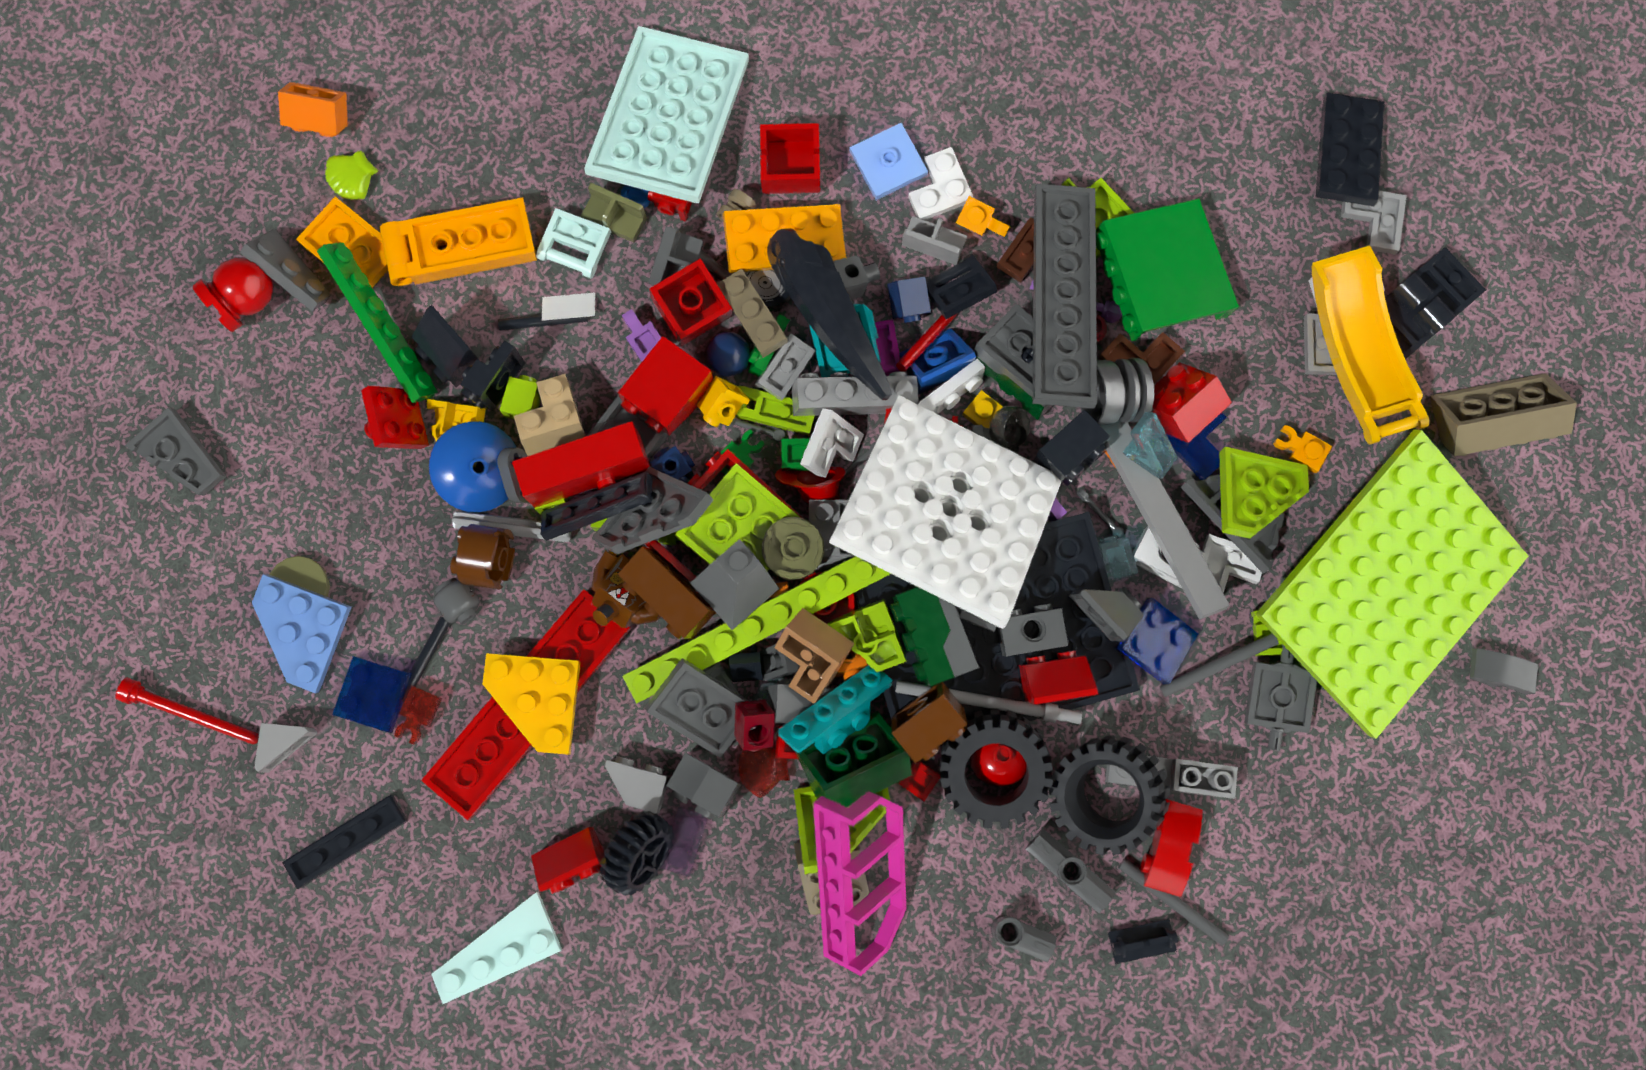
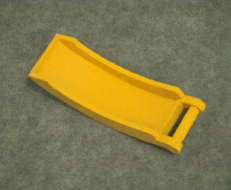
M1371 246L1313 262L1311 266L1313 287L1324 339L1339 382L1363 429L1366 442L1371 445L1380 442L1381 438L1412 428L1422 429L1428 427L1429 417L1421 403L1423 394L1397 341L1385 300L1382 267ZM1409 410L1412 415L1381 426H1377L1374 421Z

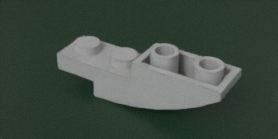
M1157 757L1159 762L1155 767L1158 771L1165 769L1168 777L1163 781V785L1170 786L1171 792L1235 799L1238 767ZM1107 764L1105 782L1137 787L1133 778L1126 771L1117 766Z

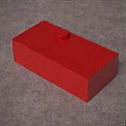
M632 421L512 461L522 495L534 508L596 487L600 490L615 484L617 480L646 471L650 467L641 437Z

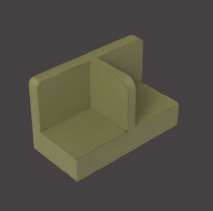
M590 183L588 190L591 197L581 218L608 227L611 233L635 243L647 219L644 207L641 204Z

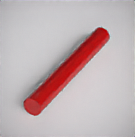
M957 314L946 320L941 315L896 363L898 370L905 372L952 322Z

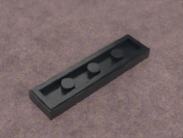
M644 472L542 511L540 535L547 541L651 502L652 477L648 472Z
M389 795L282 863L295 887L301 889L402 826L408 820L394 795Z

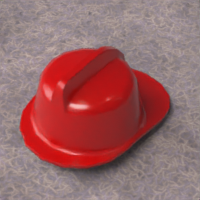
M830 467L825 478L817 476L811 471H782L781 468L776 472L775 477L782 484L797 487L803 501L809 504V500H839L840 480L845 477L846 471L841 467Z

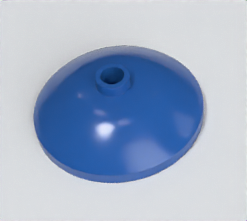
M465 422L453 426L439 437L430 454L429 475L434 489L445 502L463 511L484 512L500 506L508 500L498 468V455L504 448H517L515 443L500 428L485 422ZM477 461H480L484 466L483 471L480 473H476L473 470V464Z

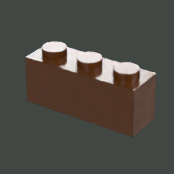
M642 546L618 573L624 580L622 586L633 596L639 595L646 601L644 607L647 611L657 618L661 616L668 623L666 626L667 630L678 639L681 637L693 639L716 613L703 597L651 548Z

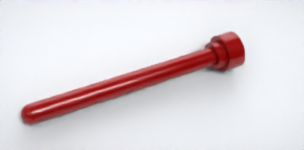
M124 678L116 690V700L123 703L137 704L141 702L250 744L258 743V733L145 691V687L141 686V682L132 678Z

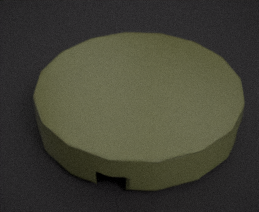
M786 517L774 523L766 531L762 542V557L767 567L776 576L788 580L802 579L812 574L820 565L824 555V540L818 529L810 521L799 517Z
M301 556L286 558L278 563L269 574L328 597L330 582L325 573L326 571L323 566L313 559Z

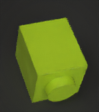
M519 375V379L509 377L500 407V412L506 418L514 419L515 415L539 408L541 398L536 384L537 380L525 375Z

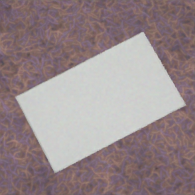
M595 293L543 297L542 321L595 316Z

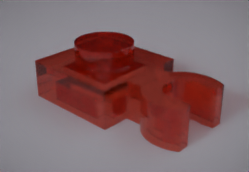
M411 686L399 712V715L406 717V720L397 726L394 737L402 738L404 731L410 729L412 737L409 743L416 745L421 738V731L419 729L421 724L430 727L443 698L418 687Z

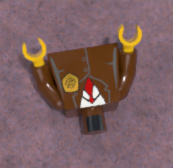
M605 550L594 568L592 589L595 592L592 603L597 607L593 612L595 621L602 626H606L613 620L622 628H627L632 624L640 625L656 622L661 616L658 618L653 616L644 607L646 601L639 595L633 596L622 586L624 580L618 573L630 559L623 554L618 557L616 553Z

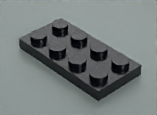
M1326 92L1322 105L1315 197L1373 207L1376 205L1379 199L1384 101Z

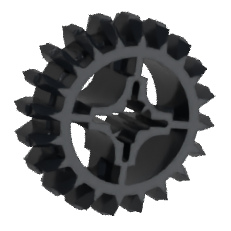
M641 811L638 815H632L630 821H624L622 828L616 830V835L613 839L609 840L610 844L603 852L605 856L600 861L602 866L599 871L602 875L601 880L616 893H621L624 896L628 894L632 896L637 891H642L645 885L651 883V879L654 876H658V871L664 866L665 859L669 857V850L673 847V827L663 817L650 811Z

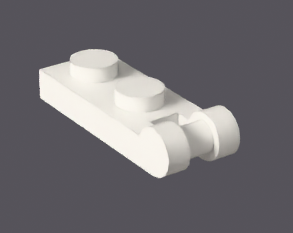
M976 359L921 400L918 405L936 414L945 408L947 410L953 408L960 401L963 394L967 391L970 393L974 392L982 384L985 366Z

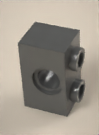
M1052 603L1034 606V613L1022 615L1021 609L1012 610L1007 625L1003 629L997 626L1002 656L1068 646L1062 608L1053 609ZM1029 620L1034 621L1038 625V634L1034 638H1028L1024 633V625Z

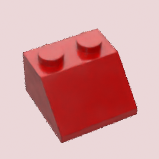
M1076 650L1057 653L1058 659L1046 661L1045 655L1026 658L1027 664L1019 665L1024 699L1027 703L1036 705L1098 694L1087 658L1082 655L1076 656Z

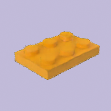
M336 196L296 239L320 261L322 259L317 250L324 244L344 242L346 247L352 252L353 258L361 271L367 276L372 288L388 271L381 233Z

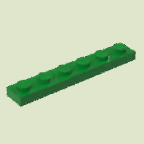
M344 242L324 244L317 250V253L412 403L435 396L438 391L433 385L431 377L419 363L415 352L409 347L402 336L400 328L394 323L385 309L383 301L376 295L367 276L361 271L354 260L352 252L346 247Z

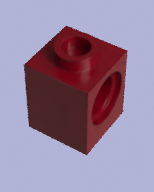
M765 699L735 703L734 737L743 751L755 752L760 751L762 748L773 747L775 713ZM758 725L755 729L750 730L753 726Z

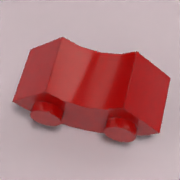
M1166 799L1165 802L1170 803L1168 811L1163 815L1162 818L1164 820L1154 832L1149 854H1144L1140 871L1145 873V887L1181 897L1193 867V863L1188 861L1193 843H1199L1203 810Z

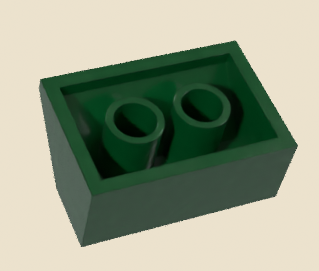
M878 711L870 715V720L863 729L854 731L845 738L839 747L831 748L825 754H822L815 747L814 742L802 752L796 753L816 798L818 799L823 796L845 807L852 805L868 791L875 794L912 775L909 754L893 736L891 727Z

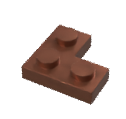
M1031 217L996 266L1020 283L1034 265V219Z
M1164 332L1144 352L1140 351L1120 333L1100 354L1099 358L1113 362L1118 359H1143L1151 371L1155 385L1185 351Z

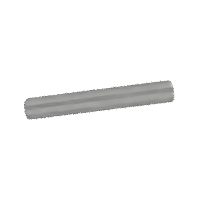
M455 511L452 517V525L456 529H460L461 526L468 527L470 524L509 529L512 531L513 536L544 539L540 535L541 521ZM572 531L550 540L569 542Z

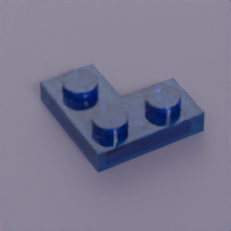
M1221 412L1189 443L1166 433L1160 439L1201 480H1205L1220 466L1219 451L1206 437L1227 417Z

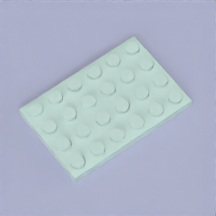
M638 26L584 167L585 174L699 204L749 61V54Z

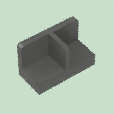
M666 226L648 284L654 286L698 260L704 242L701 239L682 234L677 229Z

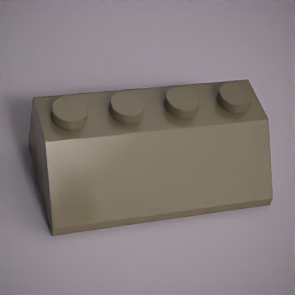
M1546 373L1430 395L1441 442L1453 456H1466L1470 453L1496 450L1501 447L1526 444L1531 441L1553 439L1558 436L1572 434L1577 402Z

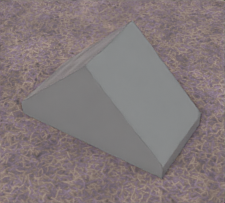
M261 723L254 768L257 772L269 773L314 737L317 731L309 727Z

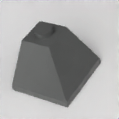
M740 539L690 583L731 630L737 627L779 589L761 562Z
M1084 589L1073 591L1068 595L1110 641H1124L1127 639L1144 616L1139 610L1141 604L1130 593L1125 595L1123 592Z

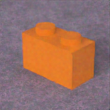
M289 82L278 91L280 125L292 127V130L298 132H318L324 137L337 136L347 127L346 92Z

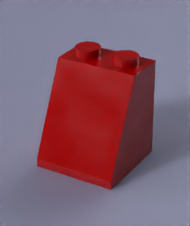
M662 336L618 391L622 401L620 405L633 416L639 413L646 418L645 424L659 434L663 431L670 436L698 407L697 403L713 380L712 371Z

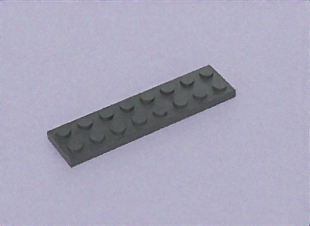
M1036 183L1034 189L1033 404L1095 408L1097 404L1095 188Z

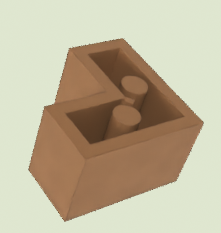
M802 608L786 626L774 648L800 665L789 687L815 704L831 684L855 643Z

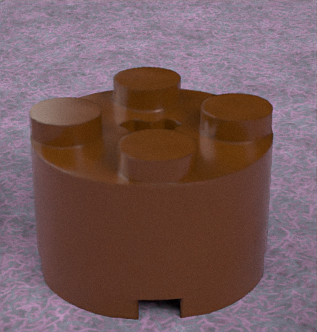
M470 524L468 527L461 526L457 535L459 543L457 555L451 560V573L457 574L459 581L465 585L497 590L502 589L503 586L500 583L508 581L510 578L515 557V548H510L509 539L514 540L512 531L478 524Z

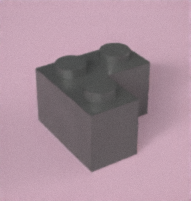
M688 753L684 754L667 784V787L673 789L670 794L671 796L685 804L690 799L691 802L697 805L695 811L710 820L714 819L715 816H724L741 786L739 782Z

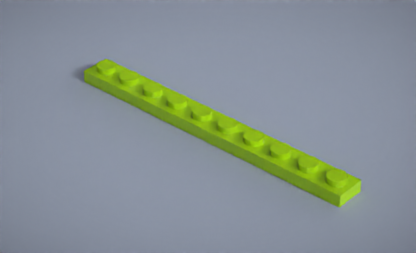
M854 556L761 604L733 630L724 623L626 673L622 677L637 704L656 693L682 658L700 670H704L786 628L802 608L813 614L891 573Z

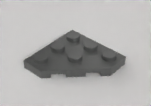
M648 467L645 472H648L652 477V501L607 518L592 538L598 545L619 554L694 525L712 503L713 499L705 491Z

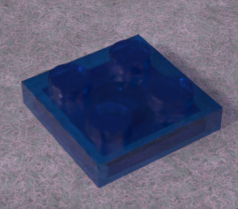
M1148 598L1140 609L1144 614L1143 618L1129 637L1121 641L1117 649L1163 685L1170 684L1199 633L1157 600Z
M353 656L332 715L392 733L412 674Z

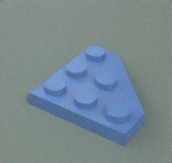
M263 574L252 605L286 682L310 692L318 693L324 682L351 606L269 574Z

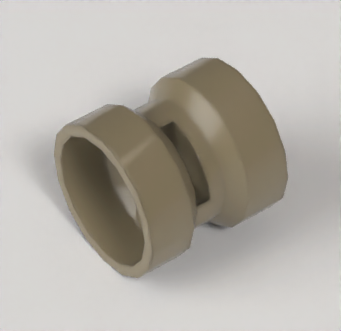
M733 189L728 196L729 201L726 205L720 207L717 216L723 222L724 211L756 209L757 204L746 193Z

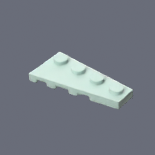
M539 891L431 974L443 1004L562 951Z

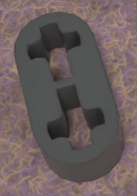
M508 447L500 451L497 460L507 497L515 503H529L523 497L522 492L519 491L521 489L513 464L511 465L514 458L518 460L527 457V454L521 448Z

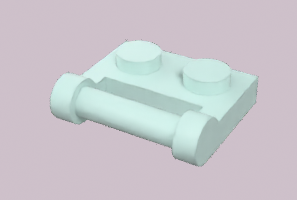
M555 208L538 247L536 258L545 262L551 260L580 271L583 276L592 279L610 237L611 230L608 227ZM555 241L589 255L587 260L584 261L552 249V245Z

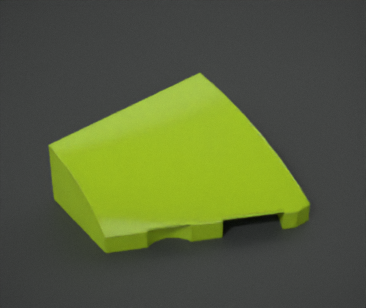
M885 599L854 610L827 624L855 644L851 650L856 654H860L876 672L906 662V653Z

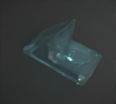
M1145 412L1130 432L1133 439L1125 448L1123 454L1155 477L1163 479L1178 457L1156 413Z

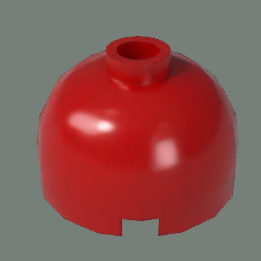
M1005 744L985 745L976 750L969 758L970 767L976 777L985 784L995 787L1009 786L1022 779L1027 770V763L1023 756L1017 750Z

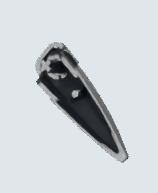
M792 228L777 230L769 240L767 255L769 263L784 291L789 293L805 320L835 357L881 400H888L892 395L889 382L844 286L841 275L836 270L830 252L822 245L813 244L812 241L801 239Z

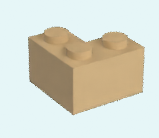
M566 374L536 382L543 407L514 416L520 441L527 456L586 437Z

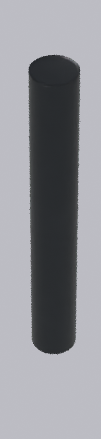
M542 315L498 319L499 330L503 331L588 322V317L542 321Z
M440 616L396 696L398 700L404 703L408 702L451 624L446 622L443 617Z

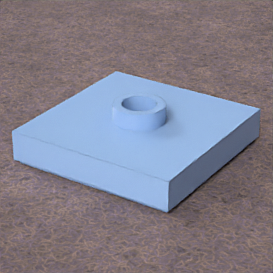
M902 123L850 147V153L875 200L928 175V170Z

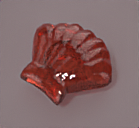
M773 747L762 748L760 751L755 752L744 750L740 754L738 767L742 785L758 798L766 796L781 780L790 781L788 759L775 758L776 750Z

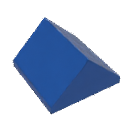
M950 328L940 333L906 371L909 376H917L918 393L921 394L948 381L975 361L976 355ZM909 349L899 353L900 359L908 352Z

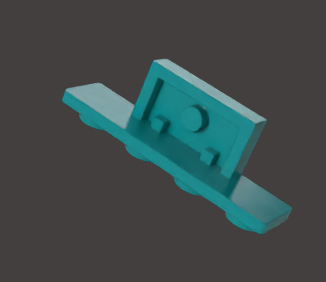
M869 665L781 727L778 730L779 736L796 753L802 752L814 742L815 747L822 754H825L831 748L839 747L846 737L856 730L863 729L870 720V701L891 687L892 679L883 671L876 672Z

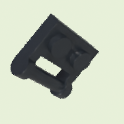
M972 253L963 257L962 262L932 278L926 277L928 296L945 320L997 293L995 282Z

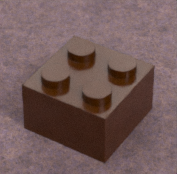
M943 682L933 685L892 716V734L915 763L922 758L928 760L939 751V745L947 739L949 741L957 739L964 733V727L967 725L964 708Z

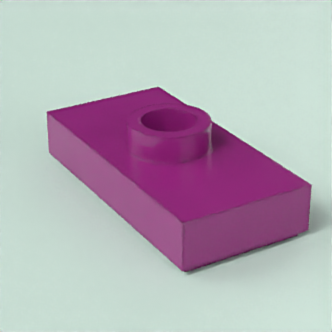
M893 320L875 322L879 337L875 340L881 360L880 365L885 375L889 376L890 373L901 372L896 367V363L900 360Z

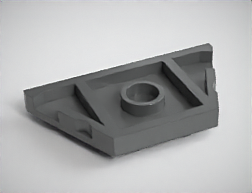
M1220 475L1209 476L1206 480L1201 481L1189 479L1181 488L1222 530ZM1284 514L1279 515L1250 539L1225 533L1263 574L1273 565V562L1270 560L1272 551L1278 544V530L1282 527Z

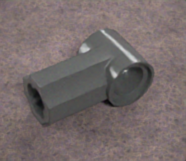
M1005 915L997 917L991 924V935L998 943L1047 963L1053 955L1057 936ZM1010 922L1014 926V934L1010 939L1003 940L1000 929L1002 925Z

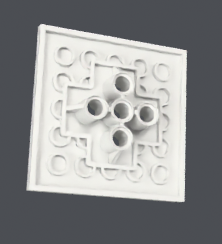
M899 395L829 543L1003 629L1011 616L1062 481L1052 471Z

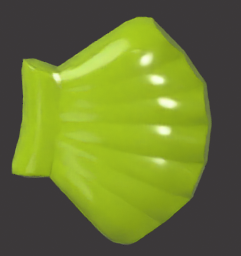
M359 150L353 156L335 155L329 157L326 161L325 178L332 190L340 197L345 199H364L367 195L371 176L376 174L378 169L368 161L363 151Z

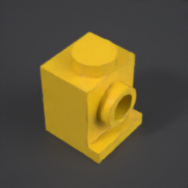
M715 376L697 403V406L704 414L703 419L710 425L718 427L721 423L729 427L742 405H747L750 399L737 385Z

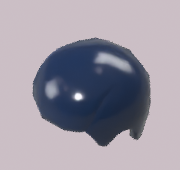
M719 333L707 344L704 352L706 365L720 376H737L749 364L748 359L751 355L750 345L736 333Z

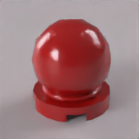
M234 257L222 262L213 272L211 282L207 283L201 278L193 285L194 292L207 308L213 305L221 315L218 320L232 333L243 326L240 321V315H254L262 311L270 302L274 289L271 277L246 257Z

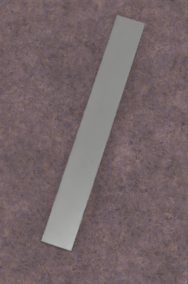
M1117 421L1114 424L1100 425L1110 435L1104 444L1107 447L1106 451L1199 620L1226 610L1230 604L1129 424Z

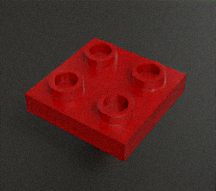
M367 386L361 390L368 418L364 431L369 438L373 439L374 447L423 449L429 446L419 402L412 403L403 388Z

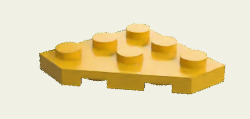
M486 653L483 686L534 749L541 753L571 754L580 661Z

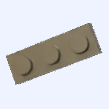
M742 269L717 283L736 317L763 358L788 343L784 332Z

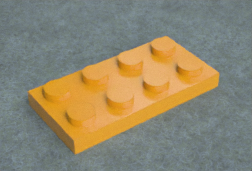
M840 204L724 211L723 213L729 273L737 272L740 269L744 272L773 270L769 263L767 246L770 238L777 230L785 228L794 229L803 240L812 241L813 244L822 245L827 248L833 261L846 258Z

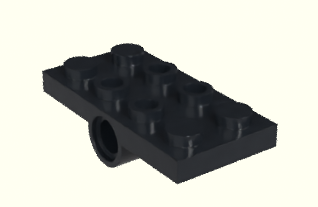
M1446 247L1385 297L1390 320L1405 359L1486 291Z

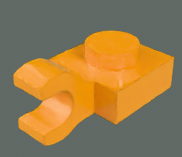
M971 196L968 197L956 221L957 224L981 236L985 229L988 228L1005 237L1010 225L992 217L995 208Z

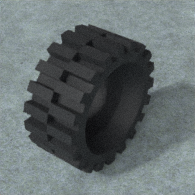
M990 709L991 714L983 715L982 710L973 712V719L968 721L966 717L967 725L964 727V733L953 741L948 739L947 742H943L941 748L940 779L941 785L944 787L945 797L948 803L953 802L954 810L960 816L965 812L967 814V821L974 825L977 819L983 820V828L992 829L993 822H1000L1001 829L1010 828L1008 820L1016 819L1017 824L1020 825L1026 822L1025 813L1029 811L1034 816L1039 811L1038 802L1045 803L1049 796L1047 787L1052 788L1053 777L1051 771H1053L1046 742L1043 741L1042 734L1037 727L1033 729L1031 722L1025 717L1021 720L1017 719L1015 712L1007 710L1006 715L1000 714L999 709ZM988 744H1005L1017 750L1027 763L1026 775L1020 786L1013 792L1003 796H987L975 790L968 782L964 772L968 759L979 748Z
M1107 735L1100 740L1099 737L1091 739L1064 757L1060 762L1061 766L1053 773L1052 777L1056 782L1052 784V788L1049 787V795H1056V799L1050 803L1051 812L1059 810L1061 814L1055 822L1059 828L1066 824L1070 831L1065 836L1070 841L1079 837L1082 840L1079 847L1086 851L1093 845L1096 846L1095 854L1105 855L1109 850H1112V856L1120 855L1127 848L1130 852L1150 837L1164 820L1162 818L1163 815L1168 811L1170 803L1165 802V800L1170 795V786L1163 785V781L1168 777L1165 769L1158 771L1155 765L1159 762V759L1155 754L1148 758L1144 754L1147 747L1141 743L1136 747L1130 745L1132 741L1130 738L1122 737L1120 740H1115V735ZM1103 764L1114 765L1126 771L1133 778L1138 787L1140 797L1139 807L1134 817L1123 821H1113L1100 816L1091 808L1085 796L1084 785L1086 776L1092 767Z

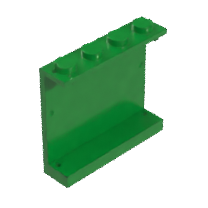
M1200 199L1104 220L1096 229V248L1100 250L1104 262V273L1112 284L1113 298L1120 307L1123 316V327L1129 333L1131 341H1136L1144 332L1212 315L1215 316L1216 320L1227 318L1239 308Z

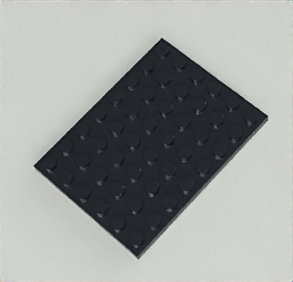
M1089 512L1045 524L1013 610L1021 609L1022 615L1034 613V606L1052 603L1053 609L1062 608L1068 646L1002 656L997 626L995 631L990 632L961 620L979 668L943 681L948 689L1025 702L1019 665L1027 664L1026 658L1045 655V659L1048 661L1058 659L1057 653L1076 650V656H1086L1098 694L1048 703L1058 704V708L1072 710L1140 690L1126 639L1124 641H1110L1068 596L1073 591L1084 589L1112 591ZM893 574L856 591L860 608L885 599L906 653V662L882 670L892 679V686L883 692L891 722L892 716L919 697L895 692L897 680L926 685L924 681H918L913 670L912 663L917 662L914 652H907L902 641L901 634L906 632L902 621H895L890 609V604L894 603L892 597L917 588V586ZM1029 620L1025 623V635L1028 638H1034L1038 634V625L1034 621ZM961 704L968 721L974 718L973 712L982 710L983 715L991 714L989 708ZM999 710L1000 714L1006 715V711ZM1016 713L1017 719L1021 720L1023 717H1025L1029 721L1041 718Z

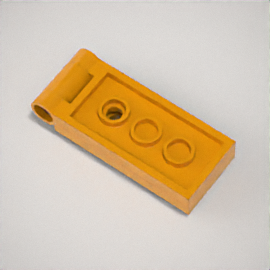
M523 197L408 220L386 222L380 226L390 282L394 286H405L413 282L416 285L537 261ZM447 245L445 249H439L440 246Z

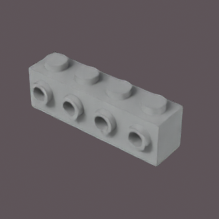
M893 372L886 376L892 393L888 400H881L859 379L848 377L847 373H834L830 377L819 378V375L816 373L802 374L801 378H797L792 385L793 416H820L823 408L832 410L838 415L885 414L886 409L893 407L899 395L916 404L919 403L917 376H907V372Z

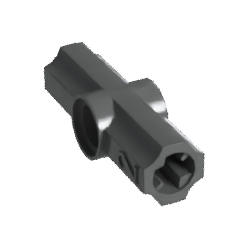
M1043 828L1025 848L1027 852L1053 873L1060 882L1070 888L1098 914L1113 900L1116 892L1093 873L1082 860L1075 857ZM1068 862H1074L1077 865L1078 873L1075 878L1068 880L1063 875V867Z

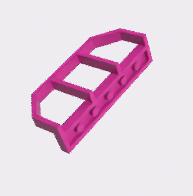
M869 791L848 808L823 796L813 802L824 957L860 976L889 951L906 911L903 807ZM879 804L886 807L887 831L851 861L849 825H855ZM888 853L889 877L853 907L852 878L856 880ZM890 899L889 908L874 942L856 957L854 925L859 926Z

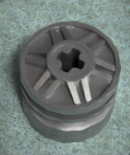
M1140 358L1118 359L1115 362L1110 360L1097 361V404L1095 408L1080 407L1081 411L1085 409L1099 425L1114 424L1117 421L1122 423L1130 421L1141 422L1147 419L1152 411L1154 402V383L1146 362Z

